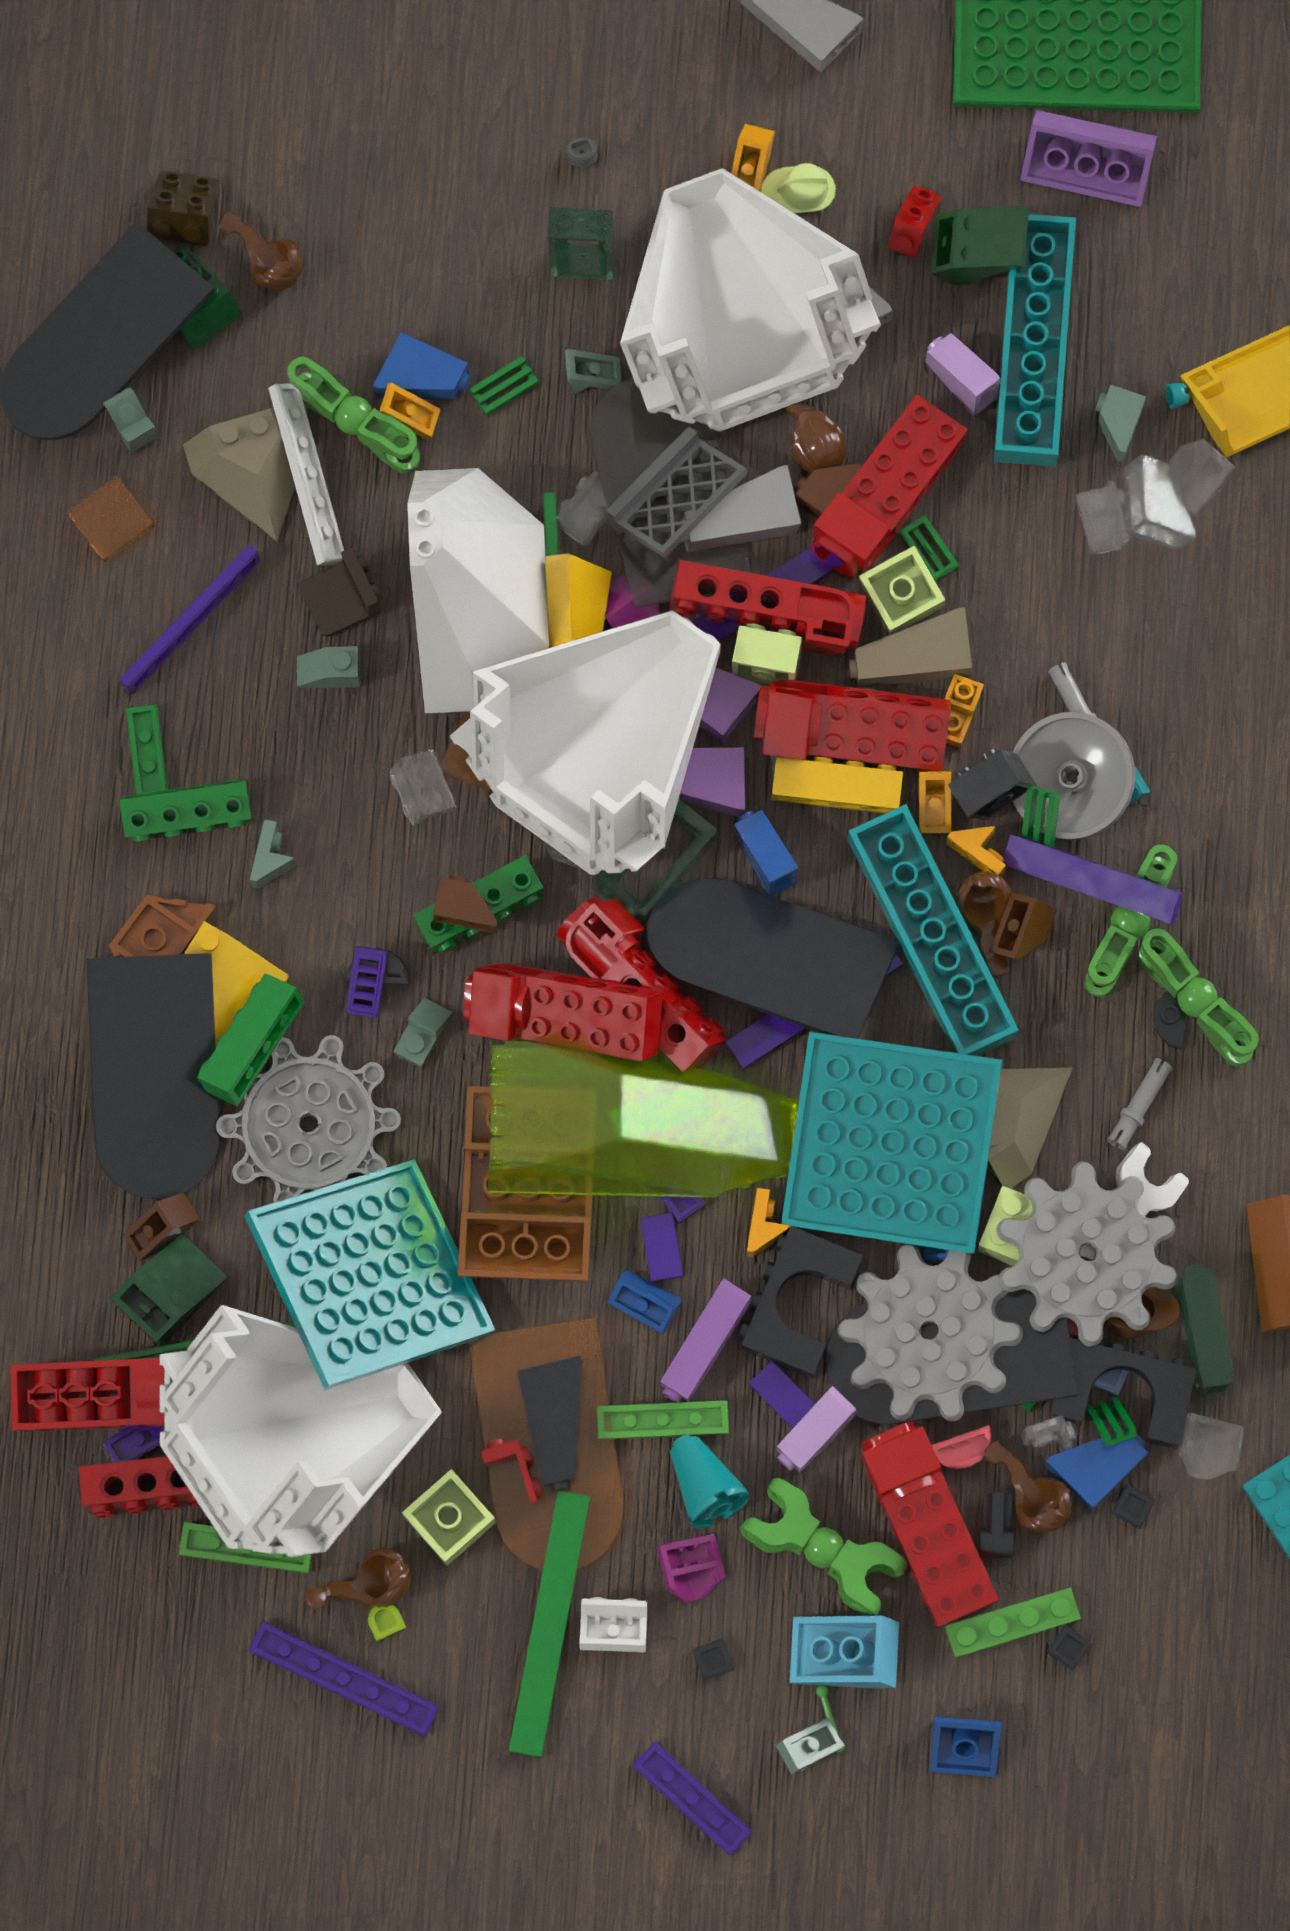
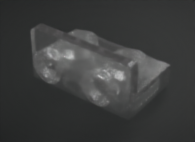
M595 470L589 477L585 475L581 478L575 488L577 491L570 501L565 499L556 511L558 515L556 518L557 527L586 548L589 547L609 522L606 510L621 495L602 481L600 474Z
M1114 480L1108 481L1106 487L1076 494L1075 499L1091 556L1128 547L1130 536H1133V527L1130 518H1124L1122 507H1125L1124 494L1121 488L1116 489Z
M433 750L402 757L390 769L391 783L399 793L403 812L409 817L412 826L419 825L425 818L451 812L456 807Z
M1062 1415L1025 1427L1021 1432L1024 1445L1033 1444L1034 1449L1053 1443L1052 1441L1055 1440L1054 1436H1056L1060 1450L1064 1452L1070 1450L1073 1447V1440H1076L1071 1422H1065Z

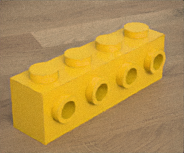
M776 757L771 800L888 813L900 805L903 772L896 771V767L892 765L882 764L877 765V768L865 767V763L859 761H846V765L834 764L832 759L825 757H815L814 761Z

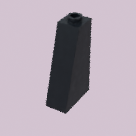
M581 1356L517 1370L542 1485L544 1488L551 1487V1492L571 1488L570 1482L577 1481L584 1369Z

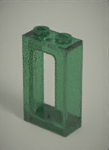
M550 207L548 245L551 276L613 280L615 262L613 210ZM568 240L595 241V242H599V244H598V245L572 244V243H569Z
M679 798L672 820L678 821L692 832L695 838L644 899L637 900L619 885L620 879L629 868L620 873H607L605 870H602L595 876L596 885H598L596 890L607 900L616 898L636 920L639 918L644 923L649 919L650 911L672 888L680 883L718 838V830Z
M1203 1263L1188 1265L1184 1267L1185 1271L1180 1272L1178 1276L1176 1290L1191 1366L1197 1369L1194 1380L1197 1396L1229 1392L1236 1380L1213 1267L1204 1268Z

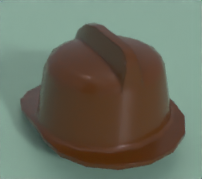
M1146 1289L1142 1295V1303L1150 1314V1321L1147 1327L1142 1330L1131 1329L1124 1320L1118 1317L1107 1319L1108 1327L1121 1337L1135 1339L1143 1336L1147 1331L1162 1330L1173 1325L1179 1317L1180 1307L1172 1294L1159 1289Z

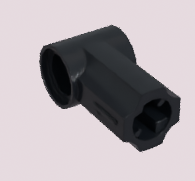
M1004 1492L983 1494V1528H980L979 1538L980 1557L1013 1558L1014 1530L1011 1529L1012 1494Z

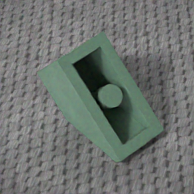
M1110 384L1107 394L1101 392L1095 410L1100 412L1098 423L1117 461L1124 462L1141 416L1146 396Z
M358 646L324 647L297 656V688L360 687V654Z

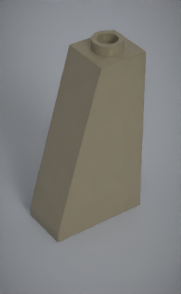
M965 607L954 609L856 648L854 659L849 660L851 679L857 678V686L862 688L951 679L954 674L971 677L972 663Z

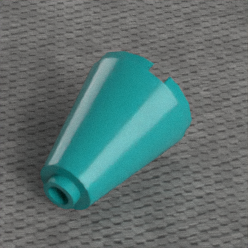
M687 1434L673 1442L674 1447L671 1449L670 1455L688 1519L693 1528L703 1529L714 1526L712 1519L722 1516L726 1520L747 1504L749 1500L747 1489L698 1436L691 1437Z

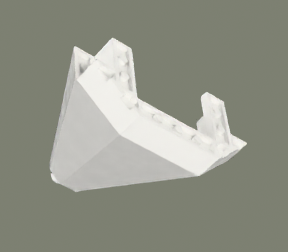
M721 168L664 190L620 344L635 384L640 388L648 412L655 414L658 411L671 414L673 419L691 424L697 421L708 424L709 429L722 431L838 388L844 379L842 374L848 365H854L866 347V339L872 331L876 332L881 324L871 302L872 295L859 254Z
M479 468L415 471L407 503L409 555L425 713L471 711L474 708V671L550 648L544 525Z
M672 610L474 671V708L470 711V719L452 733L450 738L454 744L466 750L469 755L466 762L479 781L486 780L493 791L489 797L497 808L587 873L594 875L602 870H605L607 873H620L626 868H629L631 872L637 871L657 852L665 848L719 658L720 643L711 634H706L694 626L688 618L681 617Z
M224 1305L218 1308L188 1347V1351L160 1354V1365H163L165 1368V1384L160 1385V1412L165 1413V1431L160 1432V1446L228 1548H244L271 1554L281 1553L293 1557L326 1552L442 1413L408 1363L324 1390L296 1328Z

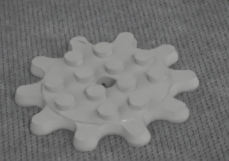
M329 1035L322 1039L318 1051L310 1057H302L297 1054L292 1042L288 1038L282 1037L271 1054L273 1058L272 1067L268 1072L257 1075L244 1096L245 1104L243 1109L236 1114L223 1115L217 1121L216 1129L220 1136L239 1139L246 1147L245 1156L233 1167L234 1179L240 1184H249L261 1176L271 1178L276 1185L273 1198L275 1203L301 1195L305 1190H317L343 1182L353 1173L365 1175L387 1168L385 1160L373 1150V1140L379 1133L392 1132L398 1129L401 1117L397 1110L393 1108H380L372 1102L371 1094L373 1089L384 1079L382 1066L375 1062H369L357 1070L347 1069L341 1061L344 1048L343 1043L339 1037ZM306 1116H313L318 1120V1127L312 1132L306 1133L300 1128V1122Z
M1079 1162L1072 1169L1070 1186L1063 1191L1053 1190L1041 1178L1030 1179L1026 1183L1024 1191L1032 1204L1031 1215L1025 1220L1005 1218L999 1222L996 1230L998 1237L1017 1248L1019 1259L1015 1265L1004 1269L1000 1273L998 1281L1001 1288L1005 1291L1015 1292L1020 1289H1026L1034 1294L1036 1307L1031 1313L1030 1324L1036 1331H1048L1058 1319L1069 1318L1077 1324L1081 1343L1092 1347L1099 1344L1102 1340L1103 1324L1110 1317L1121 1318L1134 1330L1146 1328L1150 1321V1314L1142 1303L1143 1292L1151 1287L1167 1290L1175 1286L1178 1279L1177 1272L1173 1267L1159 1262L1155 1255L1157 1244L1169 1239L1174 1234L1175 1223L1168 1216L1146 1218L1140 1214L1137 1203L1143 1194L1144 1185L1139 1178L1135 1176L1126 1177L1116 1189L1105 1190L1097 1184L1095 1168L1088 1162ZM1091 1245L1095 1247L1096 1258L1092 1261L1083 1260L1079 1255L1080 1246Z
M905 1244L897 1252L899 1270L893 1278L883 1280L871 1272H864L855 1281L856 1290L866 1298L868 1309L862 1317L845 1319L838 1326V1335L841 1340L860 1344L866 1354L864 1362L852 1371L851 1382L859 1390H867L878 1383L888 1385L893 1392L890 1413L897 1420L903 1421L910 1418L916 1405L922 1400L928 1399L937 1403L940 1413L945 1420L950 1422L957 1421L964 1414L962 1395L968 1387L978 1385L990 1393H998L1006 1385L1004 1373L994 1365V1353L1000 1347L1016 1346L1019 1344L1024 1336L1023 1329L1016 1322H1005L997 1317L995 1313L996 1304L1008 1294V1291L1003 1290L999 1285V1275H993L984 1281L973 1280L968 1274V1265L971 1259L970 1253L948 1250L942 1263L928 1265L923 1261L921 1252L915 1245ZM928 1323H934L939 1328L937 1336L931 1340H926L921 1336L922 1326Z

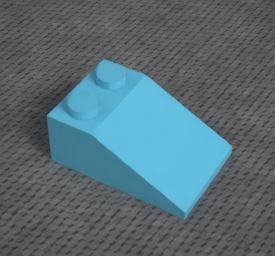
M885 1616L793 1617L790 1683L855 1688H896L899 1622Z

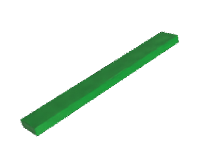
M558 1491L511 1736L510 1752L542 1757L590 1496Z

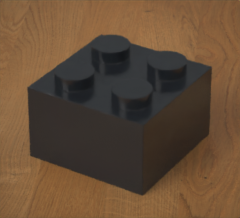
M992 749L980 757L981 762L973 768L968 766L961 769L954 775L955 780L948 784L967 817L984 821L1027 793V788L1032 785L1037 786L1018 754L1001 749L998 751L997 749Z

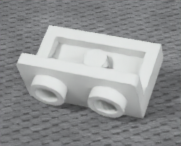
M602 1597L581 1600L580 1650L646 1652V1601H639L634 1598L608 1600Z

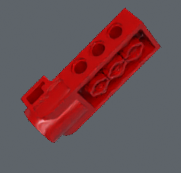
M916 395L842 493H837L813 525L812 537L814 541L811 543L810 548L814 555L825 562L831 552L835 554L843 564L834 569V572L846 578L853 579L859 570L864 573L869 570L966 443L968 429L919 395Z
M680 560L674 574L669 609L675 610L678 615L683 617H694V614L705 615L706 620L715 623H724L726 619L737 621L738 626L746 627L747 624H758L769 627L768 631L778 632L780 629L795 632L796 636L802 637L801 651L841 658L847 648L856 649L859 642L866 595ZM698 590L708 591L711 597L702 596ZM730 596H738L742 603L732 601ZM761 601L770 602L773 608H765ZM817 632L839 635V638L817 635Z
M775 680L770 683V686L760 685L754 740L763 741L761 754L803 760L806 759V755H815L942 772L951 700L797 680Z
M593 897L584 901L562 923L555 936L567 947L571 957L591 978L663 991L658 1047L682 1072L704 1066L728 1040L723 1033L724 1028L715 1019L708 1018L701 1011V1004L693 996L686 995L679 988L680 983L661 970L648 950H642L639 947L640 942L637 938L645 928L616 898L601 901L598 897Z
M489 964L473 970L470 977L466 980L463 1017L469 1021L468 1034L505 1041L519 1038L644 1061L658 1054L663 991L515 964Z
M160 1358L11 1365L12 1430L35 1432L147 1426L165 1427V1413L160 1412V1385L165 1384V1368L163 1365H160Z
M913 1421L907 1422L863 1442L861 1446L864 1452H862L861 1458L936 1629L996 1603L999 1600L945 1481L940 1463L923 1426L916 1428Z
M167 1456L79 1467L82 1506L90 1514H95V1518L115 1516L114 1511L127 1510L128 1514L146 1513L147 1507L160 1506V1510H174L180 1508L179 1503L187 1502L193 1503L194 1507H200L187 1485L183 1488H176V1483L181 1476ZM156 1480V1486L152 1491H143L148 1481ZM124 1484L123 1490L119 1495L111 1496V1490L115 1485Z

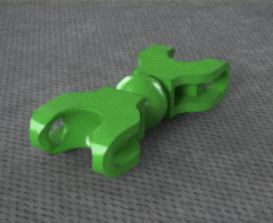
M298 357L289 364L287 370L289 381L302 393V400L307 409L317 415L326 417L333 423L336 422V425L344 433L358 435L360 442L370 448L378 458L396 471L408 474L420 464L416 435L411 429L397 419L384 415L375 408L372 409V406L364 398L350 396L348 389L343 387L329 372L309 358ZM300 368H307L311 371V373L305 372L297 377L295 376L296 371ZM412 455V459L408 463H401L397 460V458L406 459Z
M1166 845L1154 846L1149 851L1136 877L1167 887L1176 866V853ZM1159 854L1165 855L1168 858V861L1164 858L1156 856ZM1155 867H1161L1163 870H1157ZM1117 906L1112 911L1110 918L1111 926L1095 952L1085 977L1084 985L1088 993L1095 997H1105L1112 991L1137 940L1144 937L1149 931L1151 925L1150 916L1121 906ZM1098 972H1103V973H1105L1107 976H1106V977L1099 976V975H1098ZM1093 983H1095L1096 985H1099V986H1103V987H1102V988L1096 987Z
M1160 928L1148 931L1143 938L1142 946L1138 952L1140 965L1156 983L1165 988L1174 998L1177 997L1178 1004L1183 1012L1197 1018L1196 1023L1204 1031L1213 1047L1229 1064L1242 1066L1248 1063L1259 1041L1256 1030L1242 1014L1228 1005L1222 997L1218 999L1217 990L1210 981L1198 977L1200 972L1193 966L1182 947L1167 931ZM1155 938L1162 939L1165 942V944L1160 940H1156ZM1235 1041H1239L1243 1046H1239Z
M780 1478L772 1479L768 1484L767 1494L781 1508L783 1518L779 1522L771 1524L760 1521L755 1517L748 1518L740 1527L742 1536L766 1553H779L789 1550L800 1556L803 1551L806 1559L813 1566L830 1568L827 1574L837 1581L839 1595L843 1603L864 1616H877L881 1608V1602L867 1588L865 1577L869 1573L878 1571L892 1578H898L908 1568L906 1560L881 1542L857 1545L847 1540L844 1545L842 1537L836 1530L828 1527H818L820 1521L811 1515L809 1502L803 1491Z

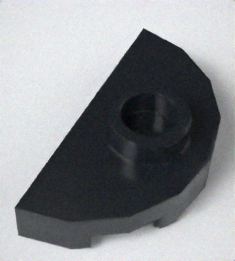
M388 951L384 982L409 984L410 977L405 963L392 951ZM361 959V964L378 966L379 961ZM353 961L348 967L345 980L351 979ZM364 972L359 974L362 977L377 978V974Z
M1167 991L1157 1001L1153 1013L1154 1029L1169 1047L1182 1050L1186 1013L1180 1008L1177 997L1174 998Z

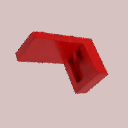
M913 186L895 218L887 248L916 259L920 252L926 228L940 203L941 195L925 188Z
M502 1438L487 1443V1449L480 1451L486 1467L517 1457L531 1504L533 1506L538 1505L537 1496L543 1495L537 1476L531 1478L527 1465L533 1464L528 1446L521 1447L518 1439L506 1443L505 1439Z

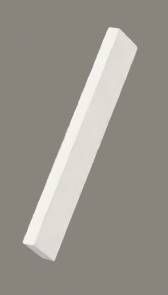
M274 384L268 389L317 565L341 563L340 552L344 551L301 393L292 384Z

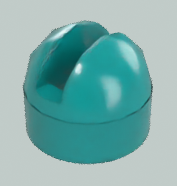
M1183 383L1166 385L1165 395L1170 409L1180 408L1190 401L1191 394L1186 393L1189 391L1188 386Z

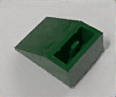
M1019 206L956 209L936 215L931 275L959 285L1024 267L1029 208Z
M184 244L173 253L193 270H196L201 277L216 289L177 332V335L194 351L243 314L229 289Z
M180 1234L137 1270L110 1299L160 1347L180 1329L228 1277L183 1234Z

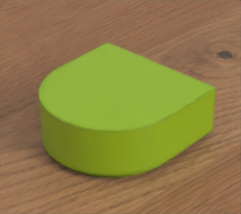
M394 1605L387 1608L374 1606L369 1613L368 1623L376 1642L407 1629L399 1610Z

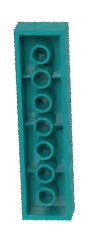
M1028 214L1024 267L1008 271L993 462L1056 467L1059 450L1076 218Z
M907 805L898 807L849 830L847 840L897 941H899V945L952 1052L980 1056L1016 1039L1019 1029Z

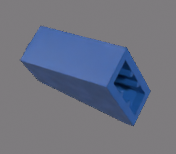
M401 332L373 384L375 396L384 398L388 383H393L421 399L456 400L459 392L464 393L468 388L471 375H469L467 362Z
M762 810L757 813L749 811L738 817L737 823L734 824V834L767 894L774 896L797 884L798 867Z
M1138 1434L1132 1439L1110 1447H1106L1102 1438L1051 1456L1045 1462V1466L1060 1481L1065 1482L1067 1488L1092 1511L1147 1456L1148 1452L1144 1449L1147 1444Z

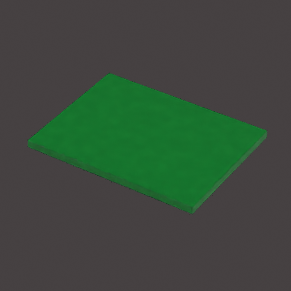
M955 0L953 107L1200 113L1202 0Z

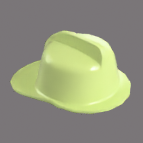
M804 163L774 170L762 183L761 193L793 213L820 211L829 206L835 197L836 187L833 178L827 171L814 164Z

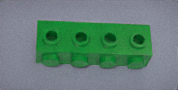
M247 778L122 796L119 799L125 838L133 837L134 842L152 839V834L164 832L165 837L184 834L183 829L195 827L196 832L211 831L215 829L214 824L227 823L228 828L246 825V820L252 818Z
M526 855L472 883L497 919L498 924L509 920L514 915L512 912L523 906L525 909L535 906L542 900L540 897L545 895L544 887ZM435 903L413 915L414 922L433 955L437 952L445 954L453 950L457 946L456 942L465 937L473 939L484 932L435 922L433 917Z
M266 973L260 982L253 986L247 1002L243 1008L236 1012L232 1025L226 1034L219 1038L215 1051L200 1068L197 1078L207 1093L235 1106L239 1105L305 1003L295 986Z

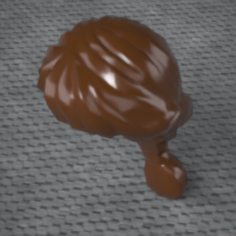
M229 211L223 213L218 222L219 229L227 234H240L241 239L244 241V249L249 253L251 277L255 285L268 287L276 291L291 287L301 275L303 269L299 246L289 239L266 242L258 236V233L253 230L251 225L240 221L231 215Z
M798 402L785 407L787 413L795 418L796 421L791 440L792 455L796 464L809 473H812L815 469L840 466L845 458L846 436L837 423L832 421L824 411H817L803 403Z
M981 871L965 878L960 883L954 900L965 923L972 931L978 934L980 953L987 963L992 977L999 978L1006 974L1009 966L1004 958L990 953L1011 892H1014L1003 877L990 871Z
M997 1440L990 1442L985 1449V1457L993 1464L1003 1463L1006 1465L1009 1471V1480L1014 1487V1505L1016 1506V1516L1020 1526L1038 1533L1056 1531L1063 1526L1072 1510L1070 1489L1067 1488L1065 1482L1057 1481L1055 1477L1033 1476L1026 1470V1466L1021 1462L1019 1456L1007 1451Z
M384 1547L372 1550L369 1556L364 1559L356 1572L355 1578L347 1581H332L320 1588L306 1590L304 1600L307 1606L312 1609L324 1606L329 1597H339L344 1601L351 1600L362 1603L365 1607L387 1608L392 1606L398 1599L404 1597L409 1591L412 1581L411 1569L399 1552Z

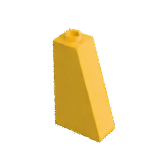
M569 553L546 556L545 572L550 648L603 632L612 572Z

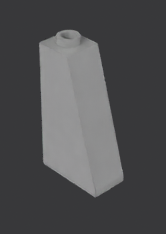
M740 0V3L820 73L863 31V18L860 15L828 0Z
M788 465L780 466L732 489L681 541V543L685 542L687 552L797 534L801 521ZM692 510L684 512L681 521H687L692 516Z

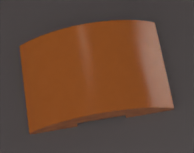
M468 1086L458 1277L588 1282L594 1190L597 1091Z

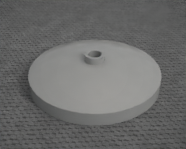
M1063 712L1050 715L1031 726L1019 739L1013 750V753L1018 754L1037 785L1036 787L1061 794L1055 838L1078 840L1097 835L1113 825L1123 814L1130 802L1135 785V765L1132 753L1121 734L1100 718L1080 712ZM1074 772H1079L1077 776L1078 781L1073 783L1071 775ZM1027 793L1013 802L1023 819ZM1046 798V805H1045V814H1046V815H1045V823H1044L1043 829H1042V833H1044V834H1045V830H1046V822H1047L1049 798Z

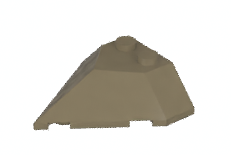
M270 408L211 425L183 444L192 475L200 482L206 484L216 495L250 522L260 527L270 538L278 543L281 528L296 487L275 410Z
M1073 1067L1001 1069L987 1165L988 1170L1001 1188L1005 1186L1012 1189L1032 1175Z

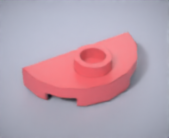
M990 1425L933 1444L932 1448L939 1463L944 1467L958 1470L970 1468L980 1462L985 1456V1449L991 1441Z

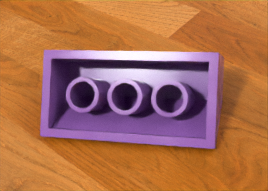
M1036 110L1020 181L1141 207L1157 136Z

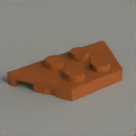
M146 895L109 944V947L114 957L184 954L203 922H208L216 911V907L208 903L203 905L189 903L186 900H168L159 896Z

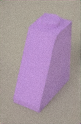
M952 333L944 339L941 336L936 338L928 346L926 363L973 417L998 398L1000 385L998 374Z
M832 1386L778 1444L777 1451L780 1455L777 1459L789 1471L795 1468L801 1473L855 1418L856 1408Z

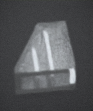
M1142 454L1124 467L1126 533L1173 550H1178L1195 538L1194 527L1168 463Z

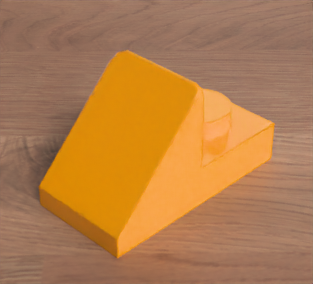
M388 383L379 412L397 419L415 434L427 439L433 436L440 408L393 383Z
M951 771L919 772L920 833L951 832V789L948 786L951 783Z
M995 826L952 831L947 836L946 845L979 870L990 871L999 876H1002L1005 871L1006 865L1003 863V857L991 848L988 850L984 849V846L995 833Z
M757 1188L747 1257H755L778 1241L782 1233L788 1234L790 1229L789 1225L766 1222V1218H773L775 1200L769 1199L770 1190Z

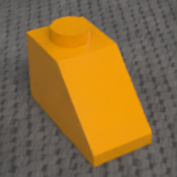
M745 124L738 138L731 174L760 192L771 154L775 131Z

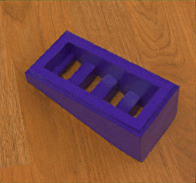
M356 945L346 1013L373 1018L378 1017L381 1010L388 950ZM361 959L379 961V965L361 964ZM360 972L377 974V978L362 977L359 974ZM358 985L374 987L375 991L360 990ZM356 998L373 1001V1003L357 1001Z

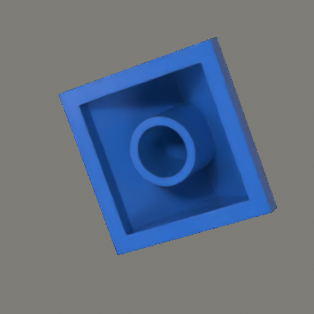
M935 1717L932 1729L930 1772L996 1777L1001 1722Z

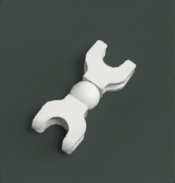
M1140 1142L1127 1153L1117 1166L1115 1181L1117 1187L1124 1178L1129 1176H1135L1142 1181L1144 1191L1138 1200L1137 1206L1140 1214L1145 1217L1149 1211H1160L1173 1206L1188 1185L1189 1179L1182 1173L1170 1176L1161 1186L1150 1184L1144 1176L1143 1168L1150 1156L1151 1150L1143 1142ZM1081 1245L1079 1248L1080 1257L1085 1261L1094 1260L1096 1258L1095 1247Z

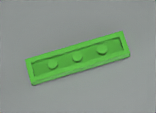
M727 1400L597 1406L598 1440L681 1437L687 1434L690 1436L729 1435Z
M188 1522L183 1524L179 1549L180 1556L306 1574L310 1572L312 1554L293 1557L281 1553L271 1554L244 1548H228L214 1526Z
M1070 1587L946 1625L945 1629L954 1658H958L1081 1620Z

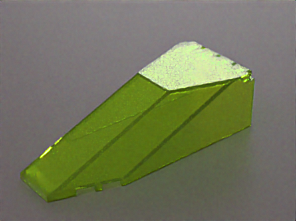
M505 1041V1045H491L489 1076H491V1103L504 1104V1106L491 1107L490 1134L503 1135V1138L495 1137L490 1139L491 1163L489 1164L487 1193L717 1197L719 1193L741 1186L747 1188L752 1183L771 1177L777 1179L789 1174L799 1105L798 1099L715 1071L695 1068L682 1072L676 1065L646 1060L638 1061L525 1041Z

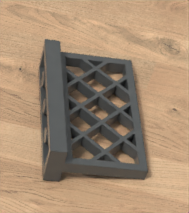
M687 427L606 510L610 528L620 535L622 532L628 534L665 558L747 475V470L741 464L699 439L698 432ZM701 452L710 457L711 463L693 465V460ZM730 469L734 472L729 478L716 480V470ZM711 471L712 481L694 483L695 473ZM689 474L690 484L672 486V482L677 476ZM713 489V495L709 499L696 501L695 491ZM691 492V502L674 504L673 495ZM669 495V505L652 507V502L657 497ZM692 510V516L687 521L675 522L674 513ZM670 513L671 523L653 525L652 516ZM648 517V526L634 528L630 525L636 518ZM671 531V538L664 545L654 540V534Z

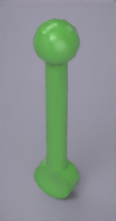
M819 1685L816 1688V1694L821 1697L826 1718H829L837 1732L827 1697L829 1689L826 1685Z

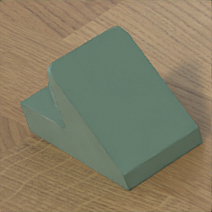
M572 349L565 351L567 381L573 393H578L588 387L614 391L622 387L619 357Z
M130 387L103 403L130 453L158 438L155 426L146 416Z
M264 819L250 876L253 888H261L296 866L295 858L274 853V851H280L283 833L279 832L278 824L275 821Z
M424 998L407 1019L409 1024L395 1047L394 1054L422 1069L453 1012Z
M829 1718L775 1745L791 1774L809 1768L844 1747Z

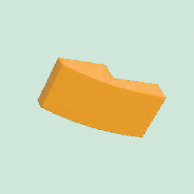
M954 674L945 699L951 700L946 743L961 748L984 684Z

